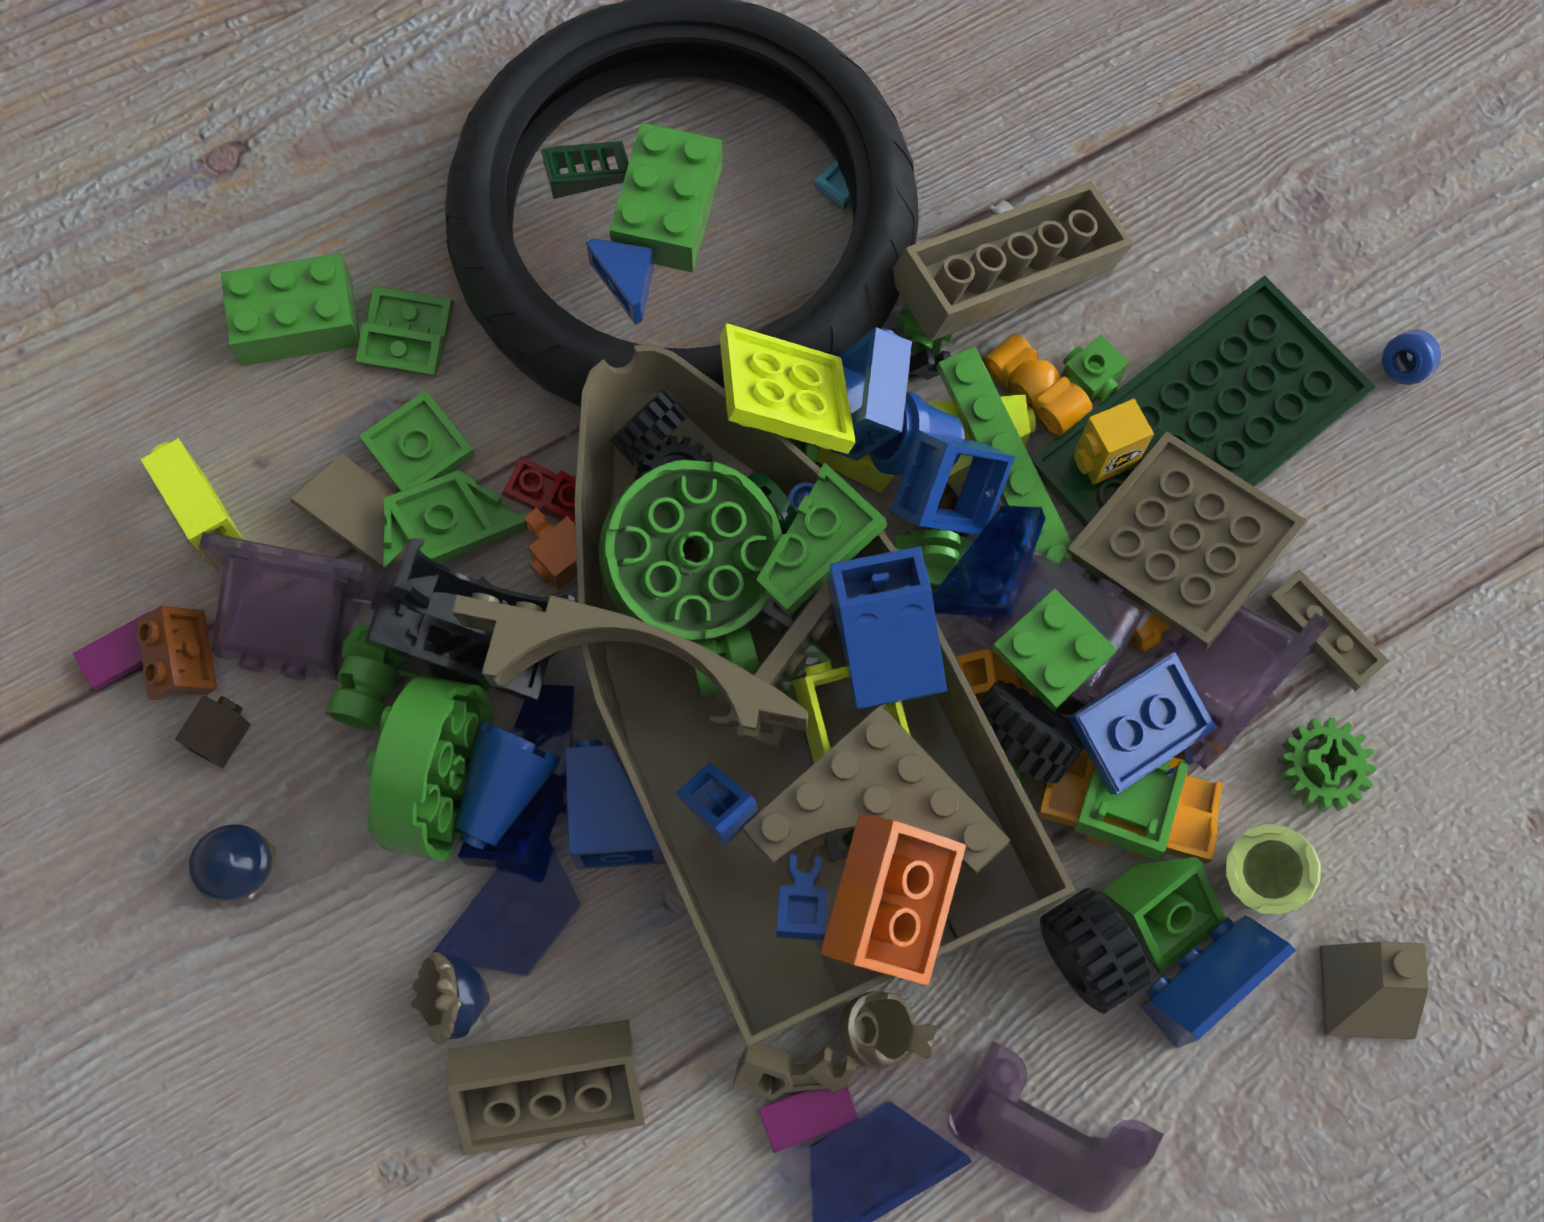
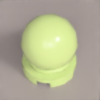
M1263 824L1248 829L1235 841L1227 856L1226 876L1232 892L1246 906L1262 914L1281 915L1300 909L1313 898L1320 883L1321 864L1315 848L1303 835L1283 825Z

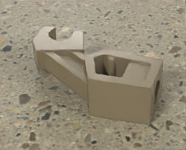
M759 1042L750 1046L746 1044L737 1062L733 1085L772 1101L785 1092L829 1089L834 1093L848 1086L856 1072L857 1059L847 1055L846 1061L842 1065L831 1064L833 1050L824 1047L810 1058L807 1063L795 1064L790 1052Z

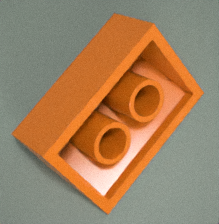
M859 813L820 954L929 986L966 844L895 820Z

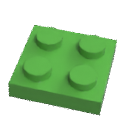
M426 390L359 435L363 445L400 492L449 474L475 456L473 448Z
M1053 589L994 643L991 648L1053 712L1117 652V649L1056 589Z

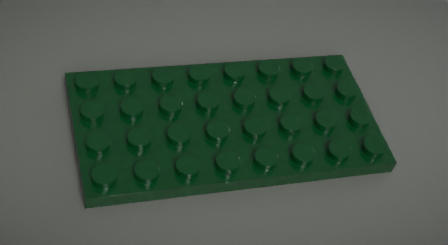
M1264 275L1099 404L1063 435L1057 437L1034 455L1031 460L1041 480L1086 527L1136 468L1129 469L1094 485L1088 474H1083L1079 470L1074 458L1075 448L1089 417L1135 398L1154 433L1139 463L1166 432H1169L1256 488L1367 398L1376 387Z

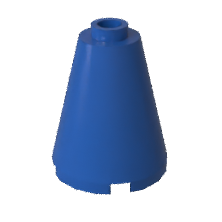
M482 721L477 731L455 824L457 829L463 831L459 839L481 850H484L487 843L496 846L557 769L562 758L550 751L545 752L538 749L535 744L517 735Z

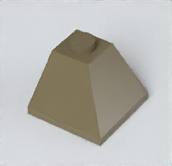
M1379 941L1320 946L1324 1036L1416 1039L1429 989L1425 943Z

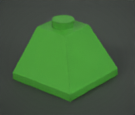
M1196 857L1134 864L1102 890L1104 898L1111 903L1132 930L1147 960L1161 974L1204 940L1219 923L1226 919L1201 861Z

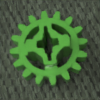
M1330 717L1324 722L1322 727L1320 721L1314 718L1307 723V728L1302 725L1298 726L1292 731L1294 738L1289 737L1283 742L1282 746L1289 753L1281 755L1278 758V762L1287 765L1288 770L1281 774L1280 778L1281 780L1292 779L1294 785L1290 788L1289 794L1294 795L1302 792L1304 794L1302 805L1308 806L1316 800L1318 801L1320 812L1329 809L1332 803L1337 811H1341L1348 806V801L1355 804L1363 798L1360 791L1365 792L1372 787L1373 783L1365 776H1370L1377 771L1376 766L1368 764L1366 761L1367 758L1374 754V750L1362 749L1360 744L1366 738L1364 734H1360L1355 738L1350 735L1352 724L1347 723L1339 729L1336 728L1335 718ZM1318 739L1314 749L1303 751L1307 742ZM1322 758H1326V759H1325V762H1326V763L1321 762V759H1322ZM1352 778L1345 789L1336 791V787L1340 785V779Z

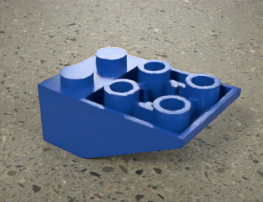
M921 546L830 564L827 584L856 710L946 693L947 686L932 591Z

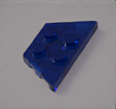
M537 819L534 821L432 953L439 952L442 955L462 957L473 968L506 972L507 974L528 977L582 906L541 822Z
M886 1100L809 1146L812 1222H873L972 1163L967 1154L913 1118L900 1107Z

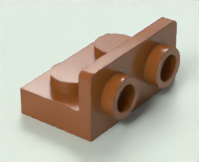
M161 605L137 621V640L140 643L143 679L146 683L148 699L159 700L171 692L208 695L217 690L204 610Z

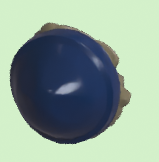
M234 824L216 828L203 836L192 850L189 859V872L192 882L204 897L215 901L219 907H227L230 902H238L243 898L251 900L260 892L264 882L269 877L274 863L276 848L268 839L249 826Z
M439 952L429 954L419 969L418 978L412 984V988L417 992V995L411 1002V1006L421 1012L423 1019L427 1023L428 1034L432 1041L437 1044H443L449 1039L465 1037L490 1001L488 988L483 977L477 970L468 965L462 957L442 955Z

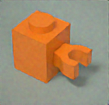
M536 507L524 517L527 529L537 539L528 546L532 557V562L529 566L541 582L545 584L550 580L560 590L577 576L575 524L567 516L552 527Z

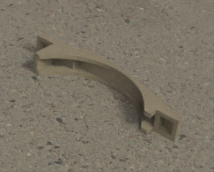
M473 593L472 598L461 595L456 596L452 613L461 626L493 632L482 674L491 686L505 688L513 679L534 663L570 647L602 641L632 642L671 653L704 674L728 701L737 717L744 737L758 740L762 722L807 731L809 724L808 710L774 686L704 646L628 615L550 595L546 612H543L540 606L529 602L520 601L516 603V606L501 604L497 598L483 593Z

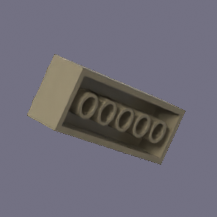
M1089 181L906 247L893 267L894 285L931 342L1112 271L1133 246L1134 242L1093 182Z

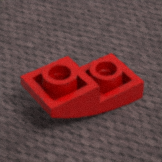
M521 456L502 495L533 510L537 507L541 513L561 521L568 516L575 524L574 500L576 478L561 470L556 474Z

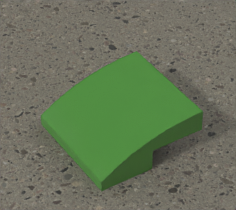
M373 286L367 323L362 322L355 362L436 376L450 327L454 301L449 298Z

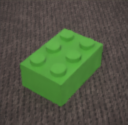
M641 122L609 229L610 240L612 242L652 248L653 264L693 273L722 169V139Z
M342 253L221 272L229 345L242 366L358 346L360 333L352 277Z

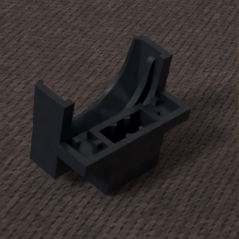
M410 539L403 550L383 568L370 607L375 612L364 643L397 654L398 658L395 668L417 676L429 675L479 685L485 691L493 688L530 702L537 700L549 659L561 651L534 663L513 679L505 688L491 686L482 674L493 632L461 626L452 610L457 595L472 598L473 593H483L497 598L501 604L516 606V603L520 601L529 602L540 606L543 612H546L550 597L532 596L510 591L455 572L433 561L420 551L419 548L424 544V539ZM570 594L557 596L563 599L578 602V600Z

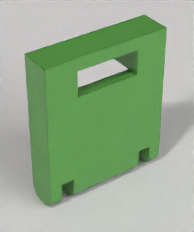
M1170 759L1119 794L1114 795L1109 794L1093 765L1074 830L1159 861L1166 851L1189 764L1179 761L1174 769L1172 778L1166 776L1171 762ZM1106 816L1143 829V836L1102 821Z

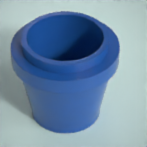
M907 391L902 432L870 452L871 460L880 472L902 476L918 430L964 439V428L961 421L956 416L925 403L919 395ZM961 454L956 455L953 466L956 464Z

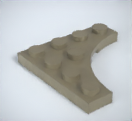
M881 705L742 828L748 838L774 866L792 852L808 843L826 837L827 834L855 829L859 813L895 820L966 844L962 864L974 875L1011 841Z

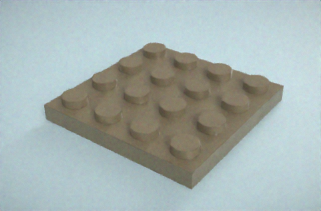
M1166 432L1067 548V552L1072 555L1073 561L1207 650L1304 530L1307 520L1169 432Z

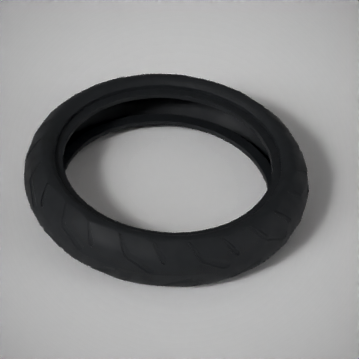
M626 0L587 11L552 28L507 63L504 69L499 71L475 103L461 130L447 179L445 203L446 235L451 264L466 304L497 348L522 373L546 391L581 407L582 390L590 370L603 359L612 367H624L630 363L634 356V346L641 345L615 338L592 328L576 319L549 297L531 276L518 254L513 238V219L517 194L525 171L546 138L565 119L592 100L615 89L658 78L701 77L722 80L757 91L779 102L798 115L815 131L825 143L834 159L837 160L845 179L851 200L853 228L839 263L827 281L807 302L780 322L758 333L838 356L875 327L880 329L883 327L900 295L894 285L893 267L904 249L916 244L918 195L914 176V164L897 119L879 89L861 67L815 30L772 9L738 0ZM720 344L697 348H664L679 355L725 389Z

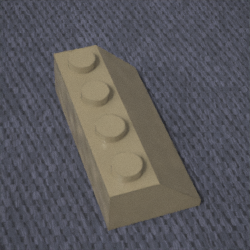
M629 1020L449 1049L447 1088L464 1156L645 1125Z

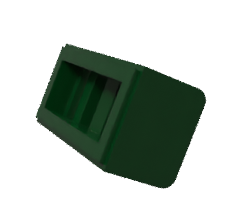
M622 141L555 146L541 150L553 199L623 183L629 165ZM615 156L618 169L610 170L607 161L608 157ZM599 160L601 170L594 171L591 161ZM583 164L585 172H577L575 165ZM567 167L569 173L561 174L560 169Z

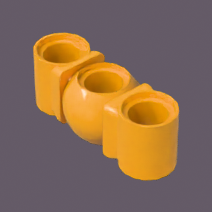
M1014 333L986 354L982 361L995 383L1004 386L1007 392L1012 391L1013 395L1025 394L1027 408L1036 409L1035 417L1041 420L1044 426L1054 435L1061 436L1091 412L1092 403L1087 394L1078 385L1071 383L1066 376L1061 378L1058 370L1049 361L1037 359L1038 352L1032 349L1023 337Z

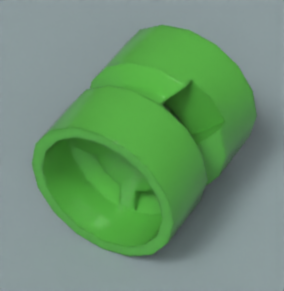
M748 626L723 635L722 640L719 641L715 638L692 641L716 654L725 653L726 660L753 675L760 668ZM695 668L702 698L721 693L704 674Z
M346 655L337 677L341 688L332 691L325 714L333 720L355 728L369 731L380 730L381 716L386 708L382 700L391 696L398 672L392 667L373 659Z

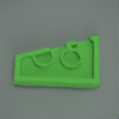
M825 462L817 474L818 480L808 496L805 495L797 509L798 514L788 532L782 534L756 579L759 587L788 615L792 614L827 582L830 564L851 560L887 527L886 518Z

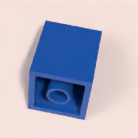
M582 740L576 743V747L565 748L569 854L576 868L590 869L664 864L663 853L641 803L611 746L602 745V741Z

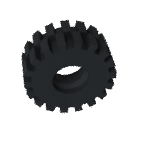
M1001 680L995 681L979 703L1009 762L1016 764L1017 768L1025 774L1027 771L1030 772L1035 779L1041 781L1043 778L1046 783H1058L1084 749L1076 731L1070 727L1071 723L1066 718H1061L1056 710L1053 712L1037 696L1034 698L1027 690L1023 688L1019 690L1010 682L1006 684Z

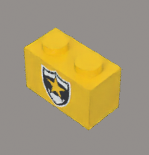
M1135 398L1089 417L1075 448L1074 458L1079 470L1083 474H1088L1093 485L1136 467L1154 435Z

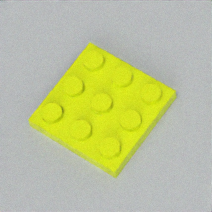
M726 323L719 338L728 421L738 423L744 427H753L778 434L783 438H792L814 444L823 449H832L849 454L856 440L841 357Z

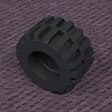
M1085 888L1041 916V933L1053 960L1080 998L1099 1013H1107L1151 983L1148 961L1132 930L1111 903L1094 890Z

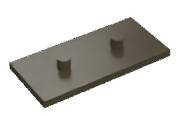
M341 453L291 497V503L383 570V499L396 494V492Z

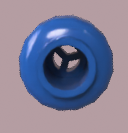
M1417 329L1404 331L1390 340L1385 346L1381 360L1383 370L1390 379L1399 384L1412 385L1420 383L1433 374L1439 366L1441 349L1434 336L1426 331Z

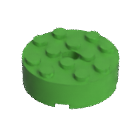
M674 461L644 474L627 487L613 503L605 518L600 534V571L610 597L624 615L689 641L714 638L728 634L747 624L770 600V597L759 587L756 579L780 540L782 531L777 515L769 500L745 475L717 462ZM686 539H692L698 544L701 551L699 562H691L684 558L683 545Z
M421 675L406 685L393 706H387L384 709L380 721L382 733L377 749L371 751L366 764L367 775L371 776L370 813L367 828L369 832L374 834L376 841L383 849L435 861H445L453 855V847L451 846L454 841H462L459 838L463 831L457 829L455 824L477 731L482 721L490 725L493 722L490 700L481 686Z

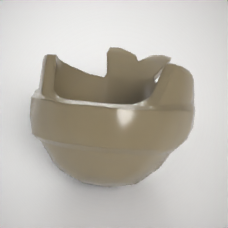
M883 991L867 992L851 1000L843 1010L839 1025L840 1039L846 1053L856 1058L858 1064L870 1069L888 1068L901 1062L912 1052L924 1059L931 1057L932 1048L928 1041L933 1040L937 1032L936 1026L932 1024L914 1026L912 1014L906 1002L895 993Z

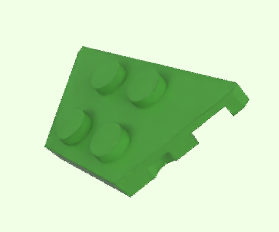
M459 470L390 495L383 499V568L403 550L410 539H424L425 542L419 548L420 551L433 561L441 564L526 530L527 523L524 517L528 513L522 510L517 514L501 503V496L488 488L478 486L474 479Z

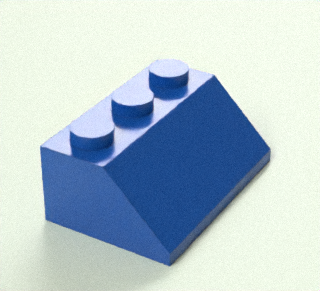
M1247 915L1234 922L1227 917L1209 933L1213 941L1201 951L1196 945L1177 961V964L1182 968L1171 979L1164 974L1145 990L1150 998L1140 1007L1176 1048L1198 1041L1287 960L1296 949L1289 942Z

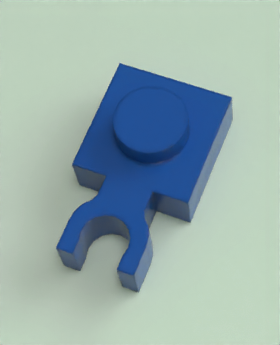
M790 854L789 877L794 886L780 885L776 937L824 941L828 889L813 888L814 884L819 880L821 857H814V868L811 872L802 873L796 867L797 855Z

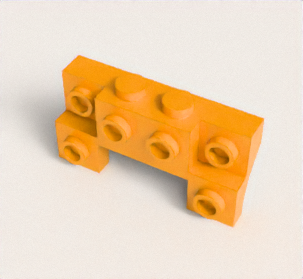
M1085 748L1058 783L1053 782L1051 784L1045 781L1037 812L1039 818L1075 828L1094 765ZM1186 773L1165 851L1166 854L1180 858L1196 857L1205 865L1212 861L1218 836V810L1223 782L1216 781L1213 783L1188 776ZM1106 816L1102 821L1143 836V829ZM1086 835V840L1090 843L1107 847L1112 845L1111 843ZM1128 850V852L1132 855L1142 858H1149L1147 856Z

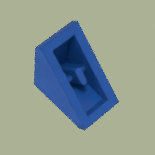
M591 239L586 242L590 265L633 323L637 325L643 320L654 271L652 248Z
M710 762L675 792L679 799L723 847L743 830L742 828L758 814L757 802L752 795Z

